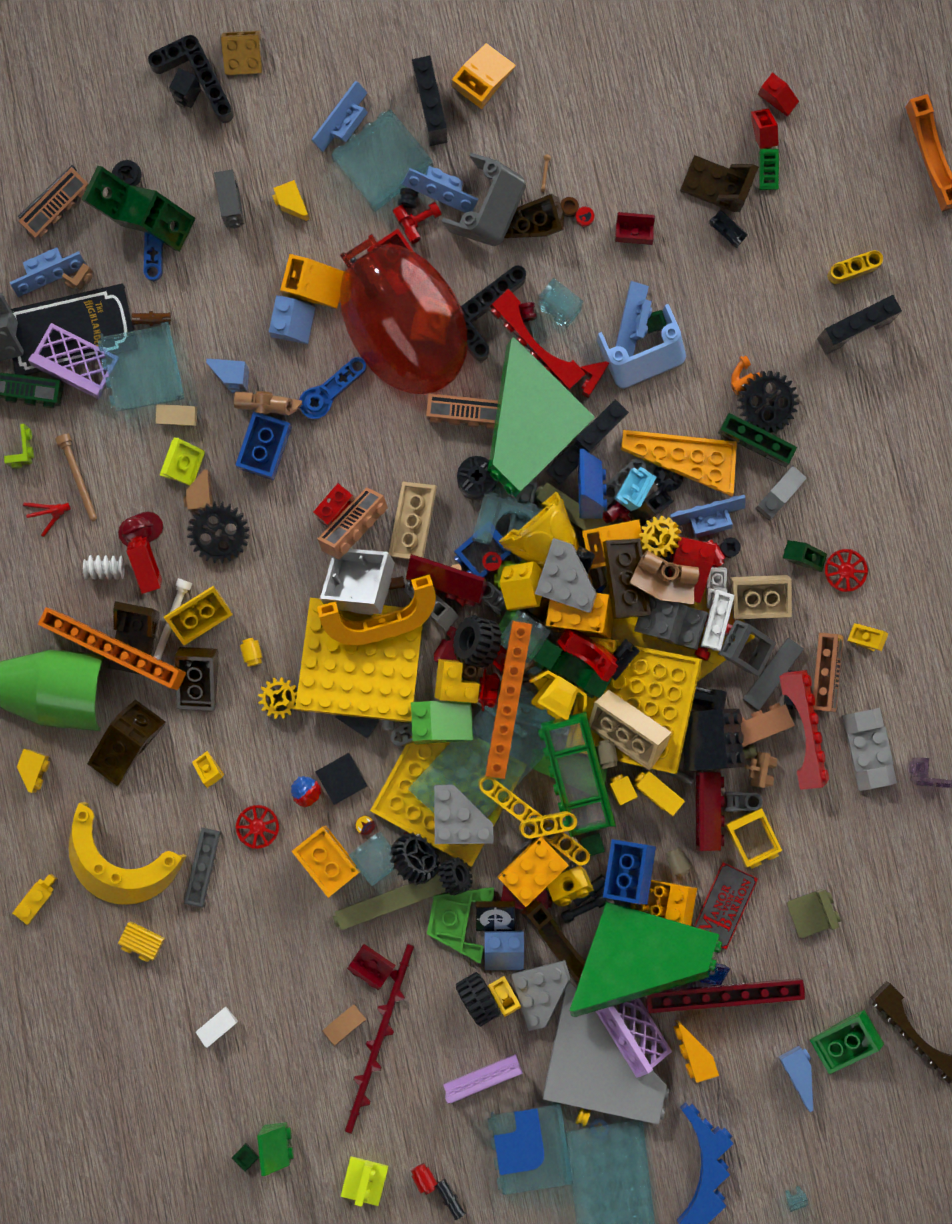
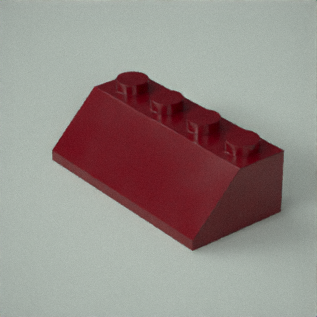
M410 555L406 580L410 582L409 586L413 587L412 579L430 574L435 595H438L440 592L446 594L445 597L450 600L456 601L457 598L464 600V604L475 607V604L481 605L487 587L485 578L423 557Z
M696 772V850L721 851V846H724V835H721V827H724V815H721V807H724V796H721V788H724V776H721V772Z

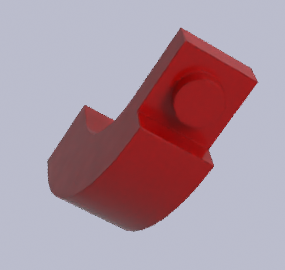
M573 629L564 630L557 641L561 648L585 661L596 671L602 680L608 682L618 667L616 664L617 659L607 649L585 634Z

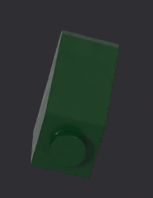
M792 540L787 541L783 559L793 564L819 572L823 571L827 553L808 543Z

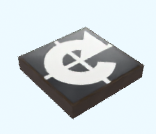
M477 901L476 931H515V901Z

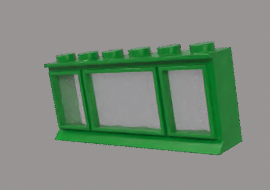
M587 713L570 715L568 720L559 718L541 723V729L538 732L540 740L545 741L546 748H543L546 760L550 759L551 766H548L550 777H554L556 781L553 788L555 795L560 796L559 810L560 812L568 811L577 818L576 827L569 831L570 837L606 827H616ZM565 816L566 820L563 821V825L568 826L571 824L572 818L571 816Z

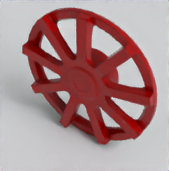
M842 549L834 552L825 564V576L828 583L836 590L842 592H851L860 588L868 575L865 558L852 549ZM840 553H849L847 562H844ZM852 554L859 558L853 564L850 563ZM837 555L841 565L831 562L832 558ZM862 562L864 570L854 569L856 565ZM828 566H834L838 568V571L828 574ZM854 573H863L862 580L860 581L854 576ZM839 574L840 578L834 584L829 577ZM843 578L846 579V589L838 587ZM849 578H852L858 585L850 588Z
M253 805L240 813L235 829L238 838L244 845L260 849L269 846L276 839L279 832V821L275 813L268 807ZM256 808L265 810L260 819L257 818ZM249 810H253V820L245 815ZM267 812H269L274 819L264 822L263 819ZM242 817L250 823L249 825H239ZM276 823L275 831L266 828V825ZM239 829H249L250 831L242 837ZM264 832L274 834L270 841H267L263 834ZM251 834H254L253 845L245 841ZM258 835L262 837L265 844L256 845Z

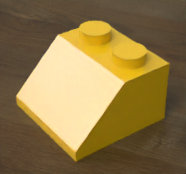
M534 561L503 567L499 584L508 611L540 606L542 596L535 594L543 569Z

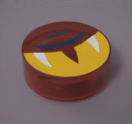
M364 815L357 819L355 827L358 833L368 835L373 832L375 822L370 816Z

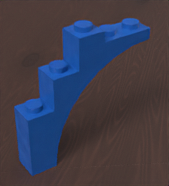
M685 1102L680 1108L691 1122L697 1135L700 1147L701 1169L695 1194L688 1207L677 1219L678 1224H708L726 1207L723 1201L726 1198L718 1189L714 1190L730 1176L727 1171L729 1166L722 1159L719 1161L717 1159L734 1144L731 1140L733 1136L725 1127L721 1129L717 1126L712 1131L713 1126L706 1118L702 1120L698 1116L699 1110L693 1104L689 1106Z

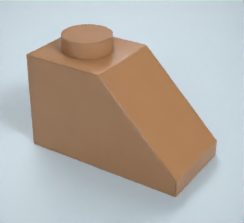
M208 469L201 472L186 490V496L183 497L184 507H187L190 512L199 511V507L205 510L206 503L213 507L211 477Z

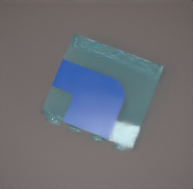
M553 1102L551 1106L500 1114L491 1112V1118H488L489 1130H493L494 1138H490L492 1150H496L497 1157L494 1158L495 1170L499 1169L500 1177L497 1178L498 1190L502 1189L503 1195L573 1184L560 1103Z

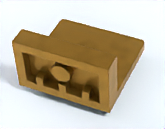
M260 31L222 33L221 43L225 75L262 73Z

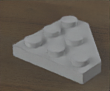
M553 538L535 594L591 613L597 593L576 553L574 545Z
M434 785L435 844H492L493 823L455 785Z
M565 960L512 974L528 1031L544 1028L549 1025L551 1017L562 999V994L571 980Z

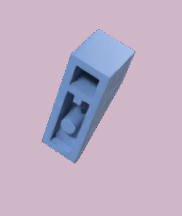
M797 1046L778 1058L806 1109L812 1112V1072L809 1063L811 1057L806 1049L802 1050L801 1047Z

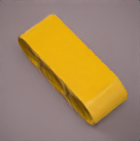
M873 250L838 262L829 270L828 280L833 284H839L871 273L882 264L883 255L879 251ZM869 258L876 259L877 264H871ZM851 264H857L859 271L853 270ZM839 270L842 276L836 277L833 271Z
M564 811L525 819L520 823L519 831L526 838H536L570 831L576 827L577 818L574 814ZM565 816H571L572 822L568 826H564L562 823ZM546 820H551L553 823L552 828L549 830L543 828V823ZM526 824L533 825L534 829L532 833H524V827Z

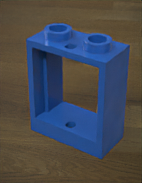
M490 522L485 524L454 551L456 555L454 559L459 565L462 566L464 564L468 569V573L483 578L491 573V571L484 569L479 573L462 552L485 532L504 552L500 556L502 561H505L513 554L512 552L504 551L503 546L499 543V540L503 537Z

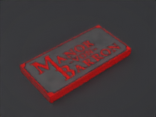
M722 862L693 927L719 934L722 948L727 950L758 878Z

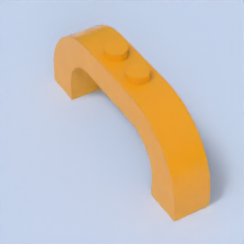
M430 574L411 580L414 597L408 606L366 620L349 621L339 613L336 601L317 606L319 618L325 632L340 643L364 645L379 642L389 637H396L418 628L430 617L435 606L436 595Z

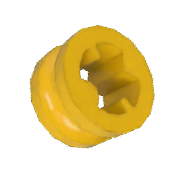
M580 1108L575 1124L581 1123L585 1127L591 1110L585 1111L584 1108Z

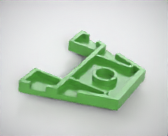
M494 887L468 890L455 896L449 895V893L435 895L427 935L473 959L475 962L481 963L484 945L464 942L471 902L492 901Z

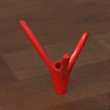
M23 503V506L48 509L27 514L26 518L51 513L53 518L42 532V537L47 534L53 524L60 518V515H63L65 511L71 510L69 503L62 505L60 503L57 505Z

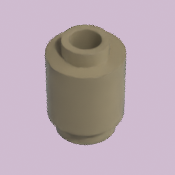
M610 739L598 742L599 746L595 748L602 769L616 767L618 757L615 743H610Z
M680 847L666 853V859L674 875L682 877L690 873L689 869L692 867L685 852Z

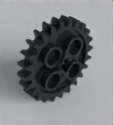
M760 371V377L758 374H753L754 380L747 378L749 384H742L745 390L738 392L742 395V398L737 399V401L742 402V405L738 406L737 409H743L740 416H746L745 421L751 422V424L757 425V427L763 428L767 432L769 428L771 432H776V427L782 430V423L789 425L787 419H794L791 413L798 411L793 408L794 405L799 404V402L794 401V398H797L799 395L793 394V391L797 388L790 387L792 380L785 382L787 376L783 375L780 377V372H776L773 376V372L768 371L766 376L765 371ZM768 383L772 385L770 393H767L765 389ZM753 396L758 398L756 406L752 405L751 402ZM782 397L784 405L780 408L778 406V399ZM766 398H772L769 400L770 405H765L767 403ZM762 407V408L759 410V412L756 414L755 411H756L758 408ZM766 410L770 412L768 420L764 419V412Z
M214 501L213 507L206 503L205 510L199 507L200 514L193 513L195 519L189 520V523L193 526H188L187 528L188 531L192 532L187 535V538L193 539L189 545H196L193 551H200L199 557L206 555V561L210 557L213 558L214 563H216L217 559L224 563V558L231 561V555L238 558L237 551L244 552L241 545L247 546L248 542L244 539H249L250 537L249 534L245 533L250 530V527L244 526L248 523L247 519L242 520L244 513L237 514L238 507L231 510V503L224 507L223 501L220 506H217ZM214 516L218 519V523L211 524L208 518ZM234 524L236 526V530L229 531L227 530L226 525ZM221 529L222 531L219 536L215 535L216 531ZM205 533L209 534L211 536V540L204 541L202 540L201 535ZM226 541L229 547L221 548L219 542Z

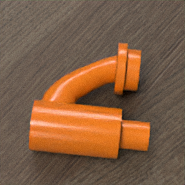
M746 355L739 357L740 362L732 373L730 385L735 395H738L739 391L745 390L742 384H749L747 378L754 380L752 373L739 378L742 369L746 370L751 366Z

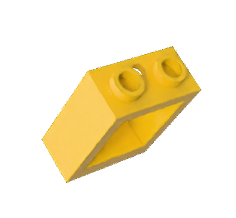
M642 771L634 779L636 782L634 787L669 816H674L685 802L650 771Z
M762 808L725 824L745 867L750 866L751 869L758 867L762 864V860L766 858L772 860L778 857V853L782 851ZM759 819L773 848L748 859L734 830Z

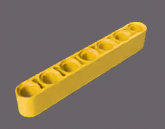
M482 776L479 779V789L521 822L533 815L542 816L493 777ZM487 779L491 780L493 783L492 788L484 790L483 782ZM507 792V800L500 802L498 800L499 793ZM521 803L523 811L516 814L513 808L516 804ZM549 820L543 823L544 829L553 826V823ZM526 824L531 830L534 829L533 825ZM555 833L551 837L542 836L544 840L577 865L588 863L590 859L589 852L566 833ZM563 839H568L569 846L561 849L560 842ZM583 851L585 854L584 858L577 861L575 858L576 853Z

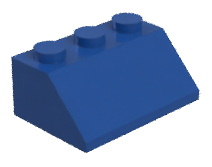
M580 449L578 467L579 518L602 519L603 511H607V499H603V496H606V484H603V480H606V469H602L601 460L584 449Z

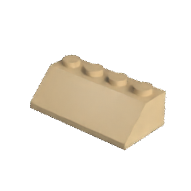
M610 690L605 692L594 703L589 721L591 730L605 740L610 739V743L614 742L616 748L648 770H651L666 748L671 732Z

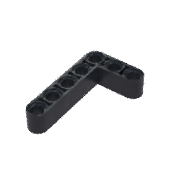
M194 35L184 36L149 54V65L156 74H162L189 61L218 120L222 123H228L233 119L234 114L231 105L198 39ZM190 44L196 45L193 49L187 48ZM173 52L179 53L176 57H171ZM156 60H162L161 64L154 65V62ZM198 60L204 61L202 65H195ZM207 76L212 77L208 82L203 81ZM214 93H220L218 98H212ZM227 109L228 113L221 115L220 111Z
M516 265L450 314V328L477 361H484L488 358L489 346L472 323L492 309L490 305L505 292L498 289L500 284H506L513 293L525 283L526 270L522 266ZM521 273L523 277L517 280L513 278V274ZM485 295H490L493 300L485 302L482 298ZM474 306L478 311L471 314L468 312V308ZM455 318L463 320L460 325H455L452 321ZM471 332L474 334V338L467 340L464 338V335ZM483 347L486 352L483 355H479L476 353V349Z

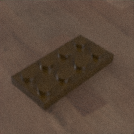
M641 539L604 541L603 549L613 619L650 616L651 609L648 593L630 584L634 571L643 556Z

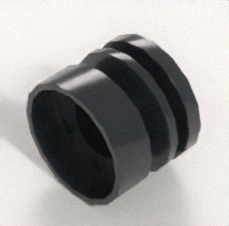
M481 456L469 457L458 468V488L469 499H485L496 488L497 481L491 477L488 471L489 460ZM475 473H479V476H482L479 478V481H475V478L472 477L475 476Z

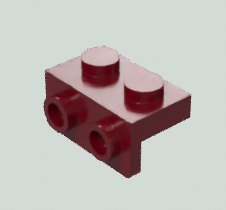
M618 212L615 242L653 245L655 215Z
M363 944L347 969L354 976L367 982L370 987L380 990L396 965L366 944Z

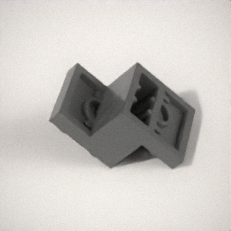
M0 293V361L22 356L24 352L16 338L18 321L2 293Z
M649 595L651 615L638 617L634 631L656 637L664 642L697 650L708 613L689 608L682 603L661 601Z

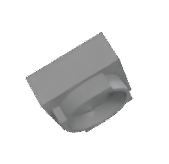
M349 549L340 560L332 556L320 600L323 604L336 601L340 611L367 615L381 614L389 591L395 562L388 552Z

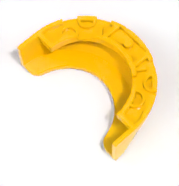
M80 802L74 814L68 850L70 863L76 877L90 893L110 903L129 905L141 903L157 896L172 883L185 861L186 855L165 851L147 866L137 869L117 867L104 859L97 850L92 833L94 812L91 808L87 807L88 803Z

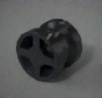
M401 188V198L398 200V205H403L404 208H416L417 203L415 200L419 192L410 188Z
M731 537L725 539L720 545V549L726 558L736 556L741 548L739 541Z

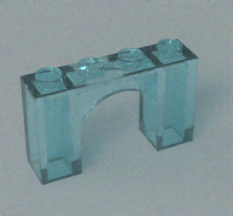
M489 492L484 494L472 541L490 545L496 523L501 517L506 514L516 513L530 521L542 509L537 508V505L533 503H518V500L515 498H500V495L497 493Z

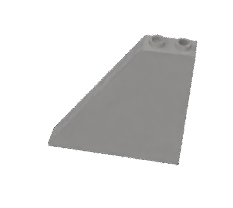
M570 981L563 995L543 1091V1099L659 1125L660 1119L663 1120L665 1108H662L663 1101L668 1098L669 1089L666 1088L667 1085L654 1070L649 1074L636 1078L596 1011L578 1017L571 1016L569 1010L577 988Z

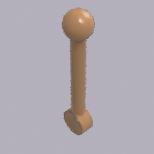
M549 154L543 157L545 160L541 192L545 193L548 162L551 160Z

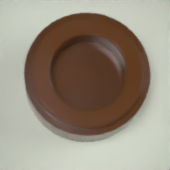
M566 197L560 203L564 216L572 217L576 215L579 204L575 198Z

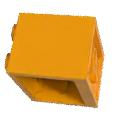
M597 593L591 613L550 599L546 626L554 632L563 633L565 629H573L588 637L611 639L614 619L609 594Z
M326 825L322 826L291 851L328 898L362 871Z
M541 836L537 837L497 878L527 907L569 865Z

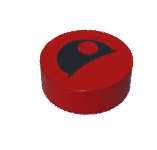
M586 206L579 208L575 216L576 222L583 227L591 225L594 221V211Z
M488 552L484 555L482 564L487 571H496L501 566L502 560L498 553Z

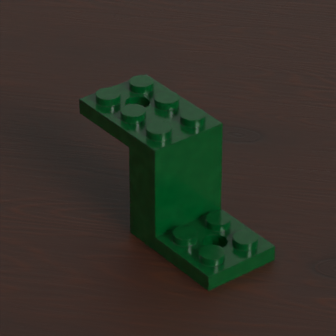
M98 165L81 199L120 226L150 233L179 252L196 219L159 192L128 185L107 169ZM104 188L108 190L106 197L103 196ZM172 221H174L175 224L173 230L170 229V224Z

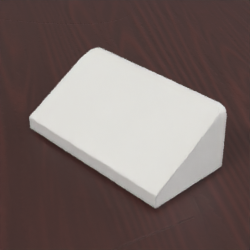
M224 1007L199 1028L196 1033L204 1046L208 1048L233 1027L238 1020L227 1007Z

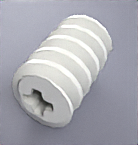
M89 555L88 561L83 560L84 579H89L90 576L92 579H96L98 576L99 579L103 580L105 575L108 580H111L113 576L115 580H119L120 576L124 579L125 564L122 556L119 557L118 561H116L115 556H112L111 561H108L107 555L104 556L103 561H101L99 555H97L95 561H93L92 555Z

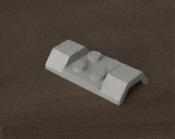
M876 708L842 715L858 790H869L896 784L893 759L881 709Z

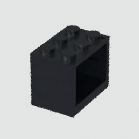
M740 709L692 711L690 713L683 744L685 771L744 767L745 754L742 745L744 736L741 732L742 715Z

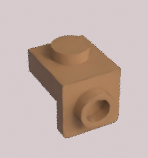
M83 263L73 279L63 273L64 284L73 290L75 287L81 290L85 284L91 281L93 271Z

